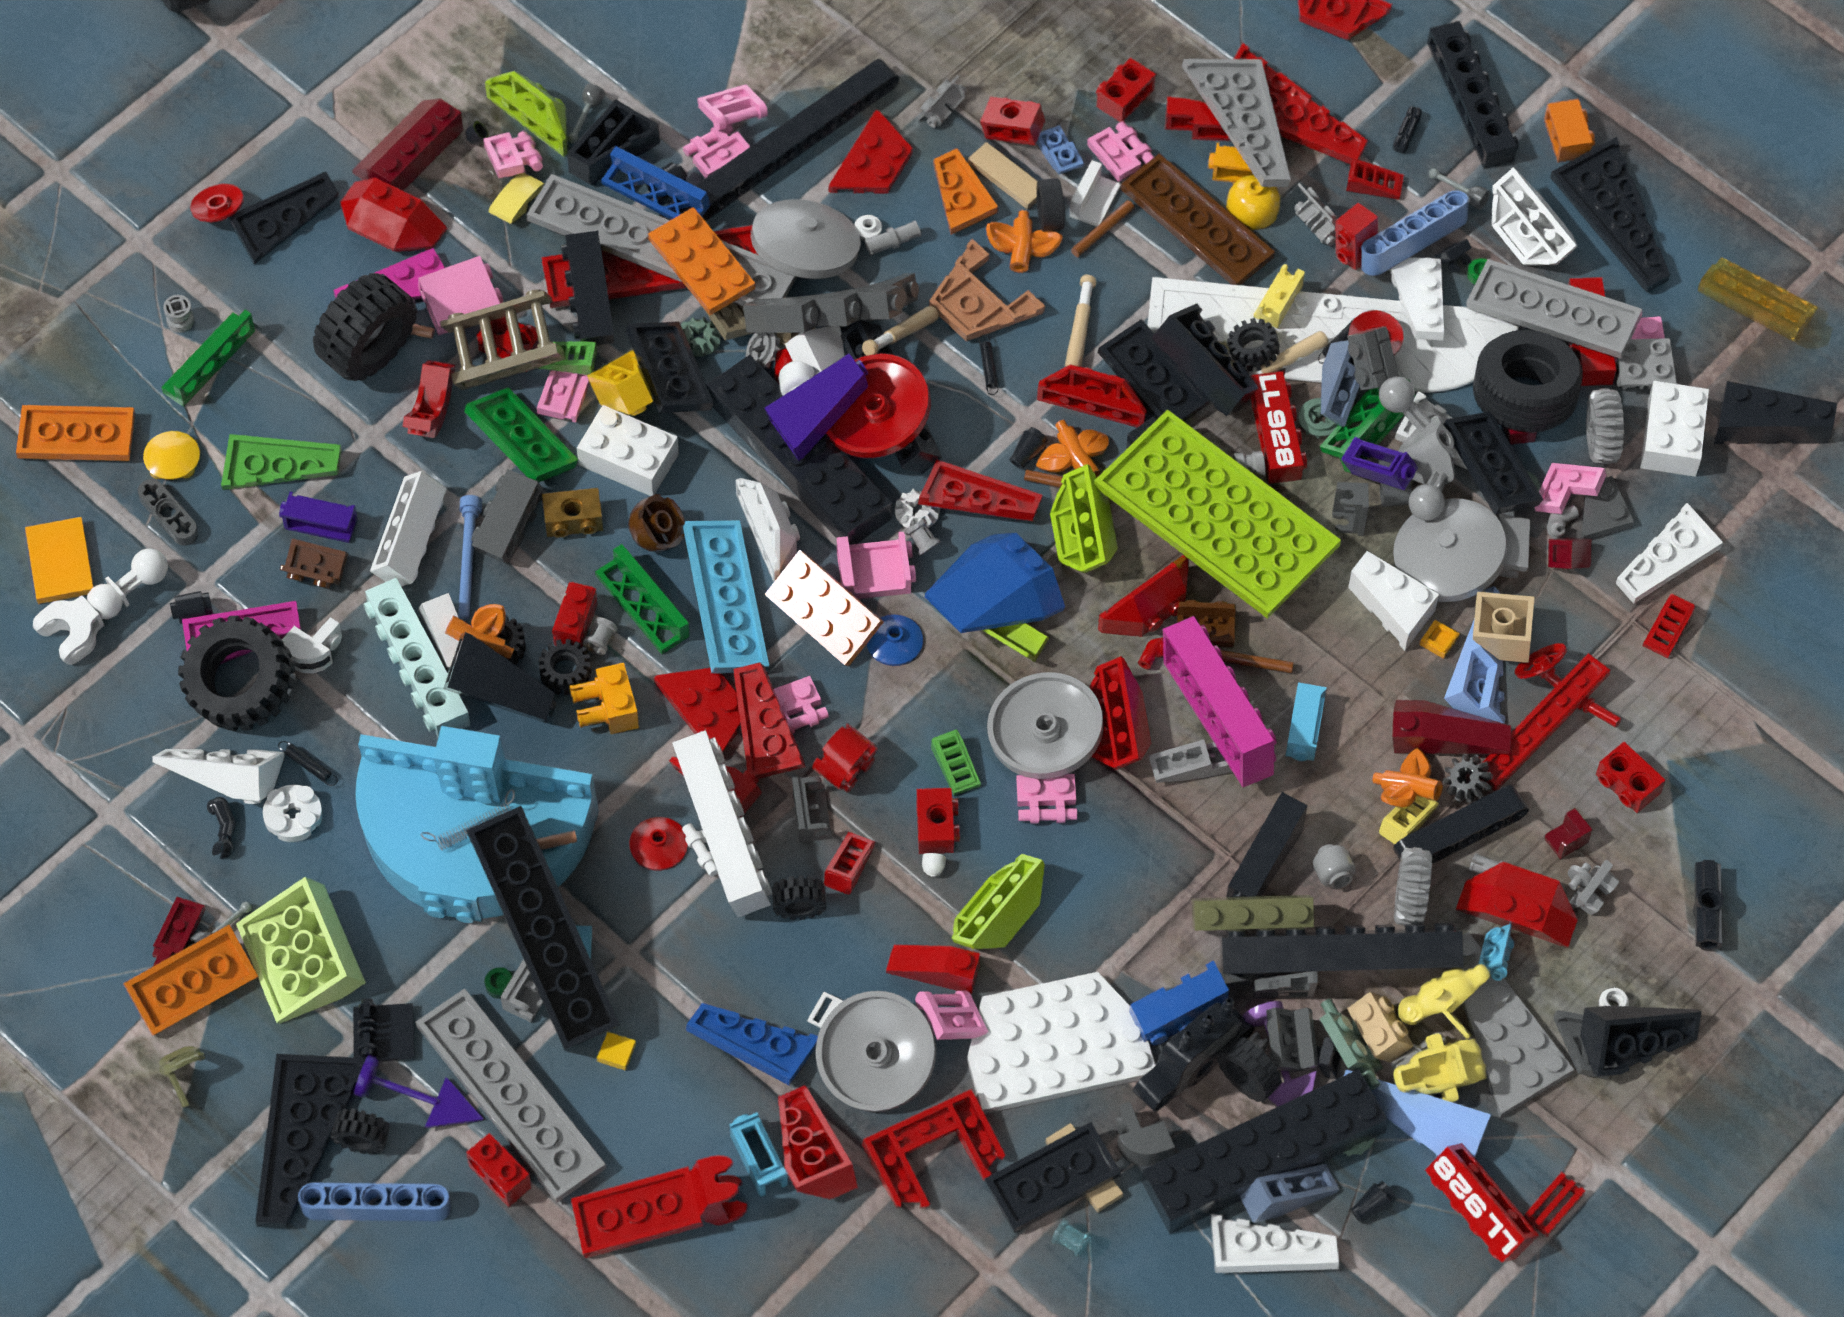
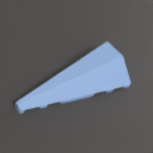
M1495 586L1488 588L1484 591L1487 593L1500 594V592ZM1473 620L1444 699L1453 709L1505 723V716L1500 714V702L1504 700V692L1499 691V677L1503 675V660H1499L1472 640Z
M1346 1070L1344 1076L1353 1071ZM1378 1080L1381 1083L1380 1086L1371 1091L1388 1120L1419 1144L1423 1143L1437 1157L1447 1146L1463 1143L1475 1158L1491 1114L1413 1090L1404 1093L1399 1091L1395 1084Z

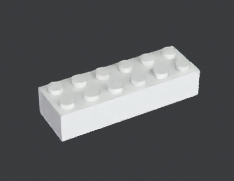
M705 730L673 742L730 906L737 917L770 906L771 903L768 896L773 893L763 870H758L763 868V864L753 843L749 844L754 839L744 817L740 818V816L744 815V811L734 790H732L735 789L731 775L727 771L725 764H722L726 761L716 738L710 739Z

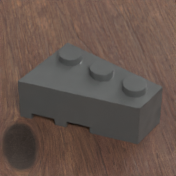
M509 469L505 476L502 475L496 485L497 493L493 501L490 500L484 510L485 518L481 526H477L472 535V546L477 552L507 565L524 538L522 532L527 522L533 523L537 517V514L533 512L540 500L543 501L542 494L547 493L539 482Z

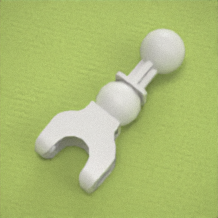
M152 548L139 551L132 560L131 571L114 583L109 577H106L107 584H99L93 587L88 593L87 599L81 595L74 601L60 600L52 602L34 618L33 628L37 633L46 637L60 630L70 631V635L60 645V658L69 665L79 662L93 651L96 645L97 632L105 626L102 619L109 620L117 616L122 609V604L126 607L129 606L126 595L142 583L153 585L164 579L168 571L166 557L160 551Z

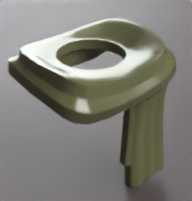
M194 1046L180 1048L162 1057L159 1061V1072L170 1079L182 1108L188 1106L189 1103L174 1071L192 1062L206 1059L205 1053Z

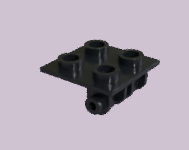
M364 998L361 1000V1004L353 1006L354 1057L367 1058L370 1055L377 1058L378 1061L414 1059L413 1003L375 1005L373 999Z

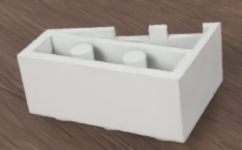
M1366 551L1351 571L1348 588L1370 613L1373 612L1381 620L1387 632L1390 631L1400 642L1399 645L1405 651L1435 612L1439 594Z

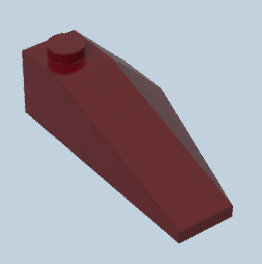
M1396 700L1392 733L1394 753L1409 754L1414 749L1419 748L1424 754H1511L1510 725L1426 700Z

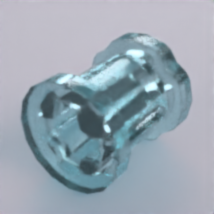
M1064 1219L1054 1232L1051 1243L1063 1245L1073 1252V1256L1078 1258L1088 1245L1091 1234L1080 1232L1070 1226L1068 1220Z

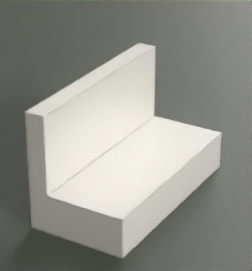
M1092 160L1071 200L1070 217L1098 226L1103 222L1121 184L1101 177L1102 164Z

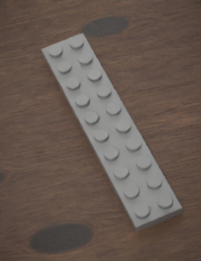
M553 174L550 175L527 213V221L564 236L598 230L602 251L681 281L648 240V233L670 220ZM722 241L755 282L756 287L755 290L734 301V303L743 306L756 299L786 298L797 276L784 273L772 267L757 254Z

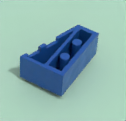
M1214 960L1206 964L1208 970L1193 978L1189 974L1181 977L1183 983L1171 990L1166 991L1162 987L1130 1004L1129 1012L1135 1025L1139 1028L1144 1042L1148 1041L1149 1045L1152 1044L1154 1046L1160 1045L1169 1037L1176 1035L1217 1002L1223 1004L1225 999L1228 998L1229 990Z

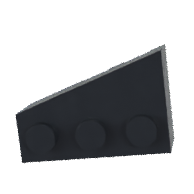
M615 99L567 153L569 173L590 185L603 178L612 166L610 153L615 146L638 157L660 144L659 124Z

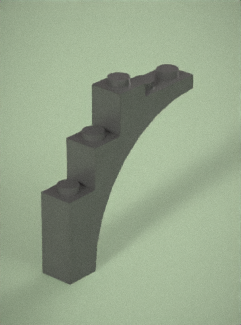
M904 273L876 284L839 292L801 297L756 299L743 305L746 332L805 333L817 326H848L860 319H891L901 314L903 307L918 300L919 286L916 282L915 273Z

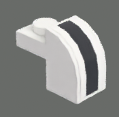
M330 617L313 637L294 626L282 640L292 654L290 660L295 664L296 671L316 673L325 670L333 664L331 651L339 646L342 634L340 624Z

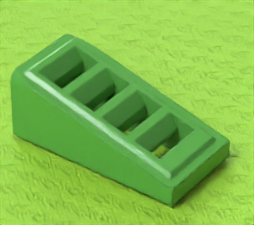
M587 341L553 342L564 349L566 360L539 367V369L589 375L594 369L597 355L596 343ZM570 354H574L573 360H569ZM580 355L585 356L584 360H579Z
M957 729L934 737L931 740V750L949 787L952 788L954 796L981 786L968 751ZM959 754V757L953 758L948 761L946 760V758L950 756ZM964 765L963 768L951 772L952 768ZM967 774L970 778L956 783L955 779Z

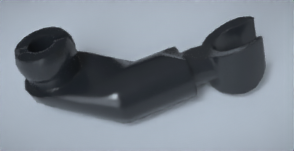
M216 797L208 801L207 810L211 815H216L220 825L218 831L219 841L214 844L212 855L215 856L221 853L220 859L233 853V845L230 841L233 837L236 821L227 800L223 797Z

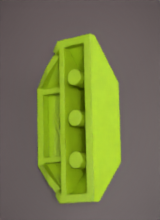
M515 71L498 75L485 81L486 95L489 100L563 157L567 154L566 107L559 98H553L541 84L534 83L526 76Z
M1088 464L1063 475L1062 486L1056 495L1050 512L1058 561L1082 573H1087L1109 563L1118 549L1109 499L1095 486L1094 480L1097 477Z
M1021 854L1015 859V862L1005 865L992 874L954 919L953 942L972 949L1006 947L1040 905L1045 867L1043 860Z

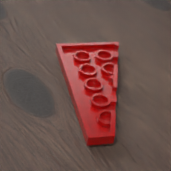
M1242 43L1234 59L1262 60L1280 136L1348 164H1351L1352 159L1360 160L1367 147L1368 140L1345 122L1336 120L1330 115V111L1323 105L1320 107L1311 100L1312 96L1284 74L1277 73L1267 65L1268 62L1261 56L1257 58L1249 51L1250 48Z

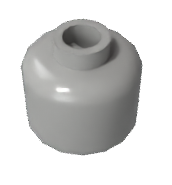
M1327 844L1318 850V854L1313 859V868L1324 886L1341 889L1351 883L1356 868L1348 850L1344 846Z

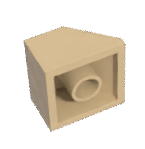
M1477 592L1472 640L1499 660L1528 663L1534 597Z

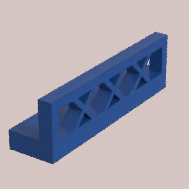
M617 146L610 153L613 164L602 178V185L671 220L680 215L679 209L694 207L700 216L703 217L710 207L706 191ZM619 170L628 175L629 181L616 183L612 179ZM647 184L651 187L652 192L640 195L635 192L634 186ZM666 195L673 197L674 204L661 206L657 202L658 197Z

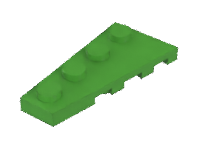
M229 434L221 488L222 490L338 475L342 451L341 445Z

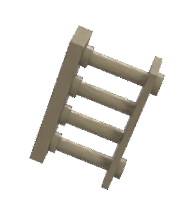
M531 290L525 294L526 296L467 314H451L447 320L440 321V326L449 333L454 332L461 368L459 372L451 374L453 384L461 390H465L566 360L564 349L558 344L550 342L542 305L552 303V297L544 290ZM532 309L539 344L536 349L527 351L523 346L516 313ZM506 317L513 352L511 356L501 359V357H498L490 321ZM480 324L487 360L485 364L475 366L472 365L465 328Z

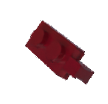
M176 897L153 944L154 951L152 955L156 958L153 966L189 946L190 938L194 935L206 910L205 905Z

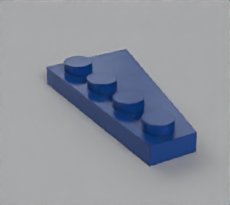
M704 1003L699 1006L686 1025V1031L788 1086L815 1050L818 1039L817 1035L810 1034L805 1036L795 1033L796 1029L783 1026V1029L766 1025L764 1020L757 1018L754 1020L739 1017V1013Z

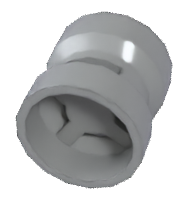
M183 295L169 297L163 305L167 326L170 330L177 333L190 330L194 324V316L189 299Z
M1253 451L1250 455H1245L1242 452L1233 454L1235 461L1259 479L1265 478V463L1262 451Z

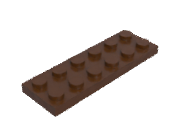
M1160 153L1121 183L1122 192L1231 285L1243 284L1275 256V251Z

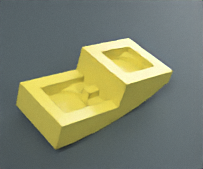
M524 172L517 174L494 200L489 208V213L512 224L526 212L527 204L540 194L544 183Z

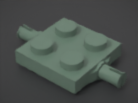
M1332 999L1323 1001L1321 1007L1326 1014L1320 1020L1346 1066L1352 1070L1359 1069L1371 1090L1376 1089L1381 1083L1375 1074L1383 1069L1379 1059L1374 1058L1353 1018L1339 1013Z

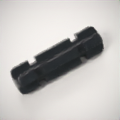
M1414 106L1408 108L1406 117H1404L1397 133L1398 135L1393 142V150L1395 152L1405 153L1407 151L1408 144L1421 118L1422 110Z

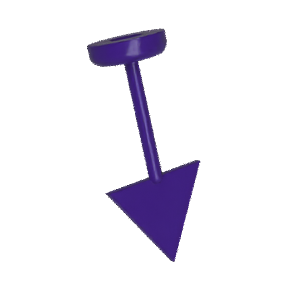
M369 1055L365 1060L356 1083L354 1095L365 1097L374 1083L432 1104L434 1106L424 1129L484 1120L447 1077L443 1082L438 1097L435 1098L377 1077L378 1059Z

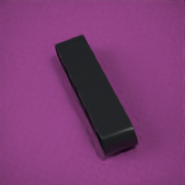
M1508 785L1402 838L1394 845L1393 851L1400 860L1405 848H1422V850L1430 851L1432 864L1519 821L1529 812V807L1514 785Z

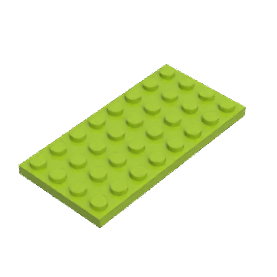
M1169 410L1163 413L1094 480V484L1099 491L1267 619L1318 569L1341 543V539Z

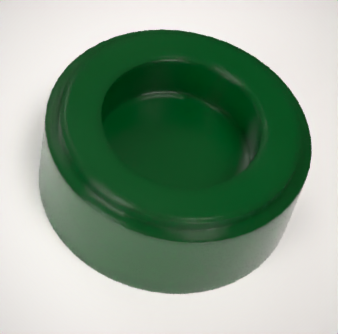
M502 967L490 970L484 979L486 992L493 998L501 999L513 974L508 969Z

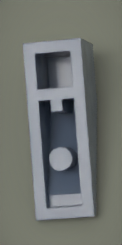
M1348 340L1331 343L1322 366L1321 414L1340 427L1345 426L1359 389V384L1355 380L1356 370L1353 358L1348 352Z
M1323 1164L1258 1177L1240 1198L1254 1223L1280 1217L1335 1194L1340 1189L1327 1165Z

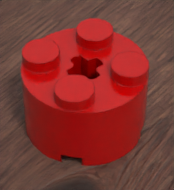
M847 723L845 728L842 726L829 739L822 749L824 751L822 761L817 757L812 769L836 788L848 793L858 781L855 778L861 770L867 772L876 760L873 756L878 748L876 744Z

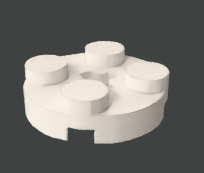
M287 785L274 789L268 793L263 807V818L267 830L285 842H298L307 839L312 835L311 832L317 826L319 827L323 816L320 800L314 794L312 788L308 786ZM292 808L300 810L301 812L296 813V818L293 819L290 818L289 814H285Z

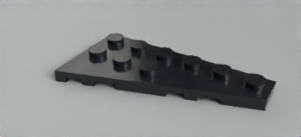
M1616 136L1551 171L1550 178L1647 293L1667 282L1670 273L1662 252L1656 245L1653 229L1646 219L1645 208L1635 182L1629 175L1625 156L1621 154L1620 144Z
M276 1054L255 1219L256 1227H288L300 1203L299 1191L303 1186L309 1184L331 1139L336 1116L340 1110L343 1111L346 1108L367 1058Z

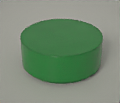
M1478 258L1469 264L1467 277L1474 285L1487 259Z

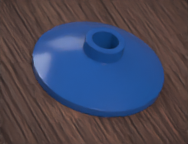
M887 615L881 617L880 619L884 623L866 644L871 656L878 662L889 666H901L913 661L919 655L923 646V634L920 627L906 616ZM890 634H899V636L893 638Z

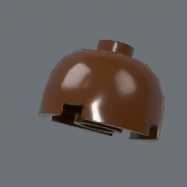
M661 494L652 495L637 503L631 511L628 521L629 531L633 540L639 547L650 552L666 551L679 545L684 538V533H681L685 520L681 509L674 500L669 497L664 499L660 496Z

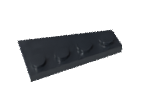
M325 171L238 211L228 218L253 264H256L338 199L339 193Z

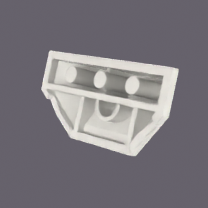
M1512 168L1493 185L1492 226L1524 266L1558 265L1578 247L1572 233L1543 197L1515 168Z
M743 478L736 479V495L771 578L775 582L797 553V541L800 540L799 531L795 524H790L788 505L786 501L781 502L776 491L760 482Z

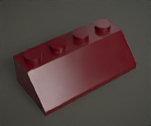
M441 98L422 100L352 170V173L362 180L377 178L404 191L464 131L461 111Z

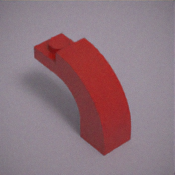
M431 360L422 364L419 391L415 405L411 412L406 414L403 419V427L408 428L407 434L436 438L441 430L448 409L453 387L451 374L455 373L456 365Z

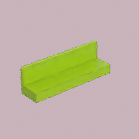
M1026 623L983 630L1033 662L1036 661L1049 640V637Z

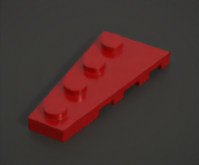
M937 460L919 496L918 504L1033 521L1043 495Z
M759 662L733 669L747 771L757 779L805 768L806 765L764 665Z

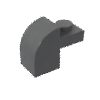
M1131 1102L1119 1105L1118 1117L1115 1118V1124L1120 1134L1118 1136L1117 1149L1127 1161L1139 1166H1151L1174 1155L1175 1147L1164 1121L1141 1128Z

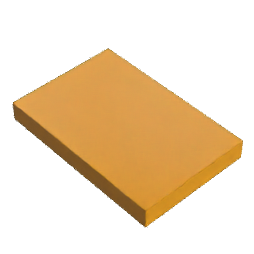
M82 517L25 527L37 603L41 604L88 595L94 586Z

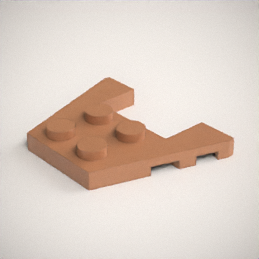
M973 239L967 244L965 252L962 256H959L951 273L945 277L930 299L929 306L935 307L938 310L939 316L965 341L1044 313L1045 305L1029 290L1006 306L972 274L989 261V254Z

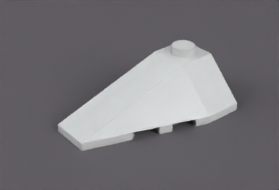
M165 749L152 756L154 763L234 799H244V803L257 804L267 797L270 791L274 790L284 760V752L247 750V754L230 755V749H220V751L204 755V751L201 749Z

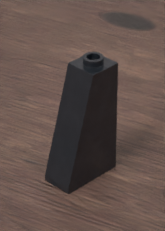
M466 632L460 635L443 689L540 722L546 721L547 716L552 717L556 707V701L553 700L555 694L553 691L473 635Z
M1281 792L1230 881L1226 897H1255L1264 894L1303 832L1308 805Z

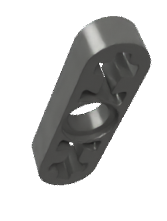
M154 479L143 481L138 487L141 504L177 544L186 546L194 543L198 537L195 521L159 481ZM148 491H151L152 493L156 492L157 498L159 500L157 503L152 495H147ZM167 507L176 510L175 514L171 517H163L160 515V512ZM179 521H180V525H181L185 530H188V529H189V533H188V534H185L184 532H180V531H179V527H178V525H177V523H178Z

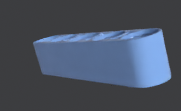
M1461 191L1448 192L1366 240L1362 244V271L1373 276L1382 274L1466 224L1468 220V196Z
M309 1183L301 1188L298 1195L304 1216L312 1220L442 1221L448 1217L451 1211L448 1191L438 1184ZM311 1198L321 1199L316 1205L307 1204ZM343 1198L351 1199V1202L347 1205L337 1204ZM378 1198L382 1200L376 1206L368 1205L372 1199ZM403 1199H411L413 1201L408 1206L399 1205V1202ZM434 1199H441L443 1201L441 1205L436 1207L429 1205Z

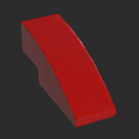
M1167 96L1165 130L1192 131V140L1231 141L1205 102Z

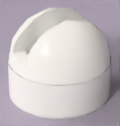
M936 853L923 854L922 867L924 872L932 877L940 875L945 869L946 857Z

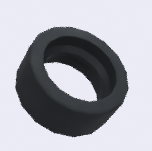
M1059 178L1038 180L1036 198L1040 228L1043 232L1063 230L1065 211L1061 182Z

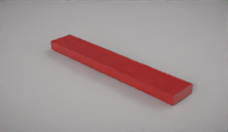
M1588 653L1511 732V754H1490L1483 761L1487 762L1490 766L1487 772L1493 774V779L1486 781L1492 787L1491 789L1497 791L1602 684L1610 675L1611 670Z

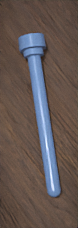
M475 495L461 497L459 511L464 517L458 617L463 621H467L470 617L474 554L472 535L475 530L476 518L482 512L483 502L480 497Z

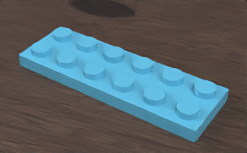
M740 520L686 521L683 529L711 673H734L733 669L759 662L764 665L767 671L769 662Z

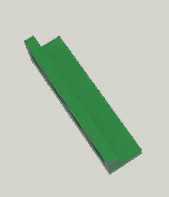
M244 310L240 315L232 312L161 387L162 393L184 407L253 335L255 328L252 313Z
M1380 387L1369 389L1351 409L1345 426L1340 427L1338 425L1320 445L1322 453L1340 458L1345 472L1351 473L1341 458L1354 437L1379 445L1404 415L1402 412H1391L1383 407L1379 400ZM1379 401L1376 407L1364 410L1369 404ZM1363 420L1359 426L1349 429L1352 423ZM1347 439L1340 448L1333 446L1336 442ZM1361 453V455L1359 456V458L1364 459V460H1366V459L1368 458V457L1363 456L1362 453Z
M623 544L614 548L613 560L596 570L595 576L661 654H664L690 637L689 623ZM618 568L623 574L622 582L610 581L606 575ZM624 590L637 591L640 594L639 601L626 600L623 597ZM641 609L653 610L656 613L655 622L643 620L640 617ZM658 629L670 630L674 637L662 643L657 637Z

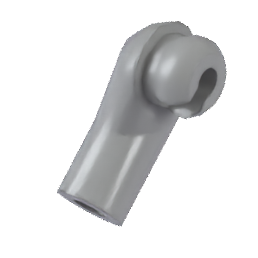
M1570 505L1565 507L1562 514H1550L1546 527L1549 536L1556 539L1565 534L1566 522L1579 517L1576 506Z

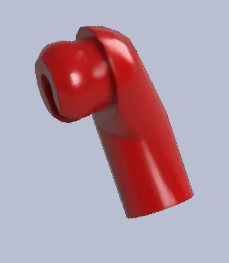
M1163 637L1152 639L1147 643L1138 660L1140 667L1150 669L1156 658L1163 657Z

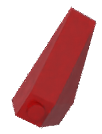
M806 1085L779 1096L785 1171L797 1192L831 1200L858 1188L852 1162Z

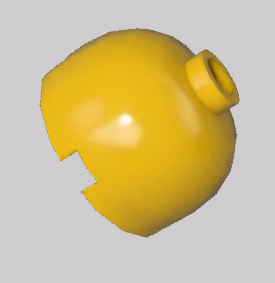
M1253 174L1244 176L1234 182L1230 188L1226 210L1244 226H1250L1249 230L1264 229L1273 224L1277 219L1281 202L1280 194L1277 187H1262Z

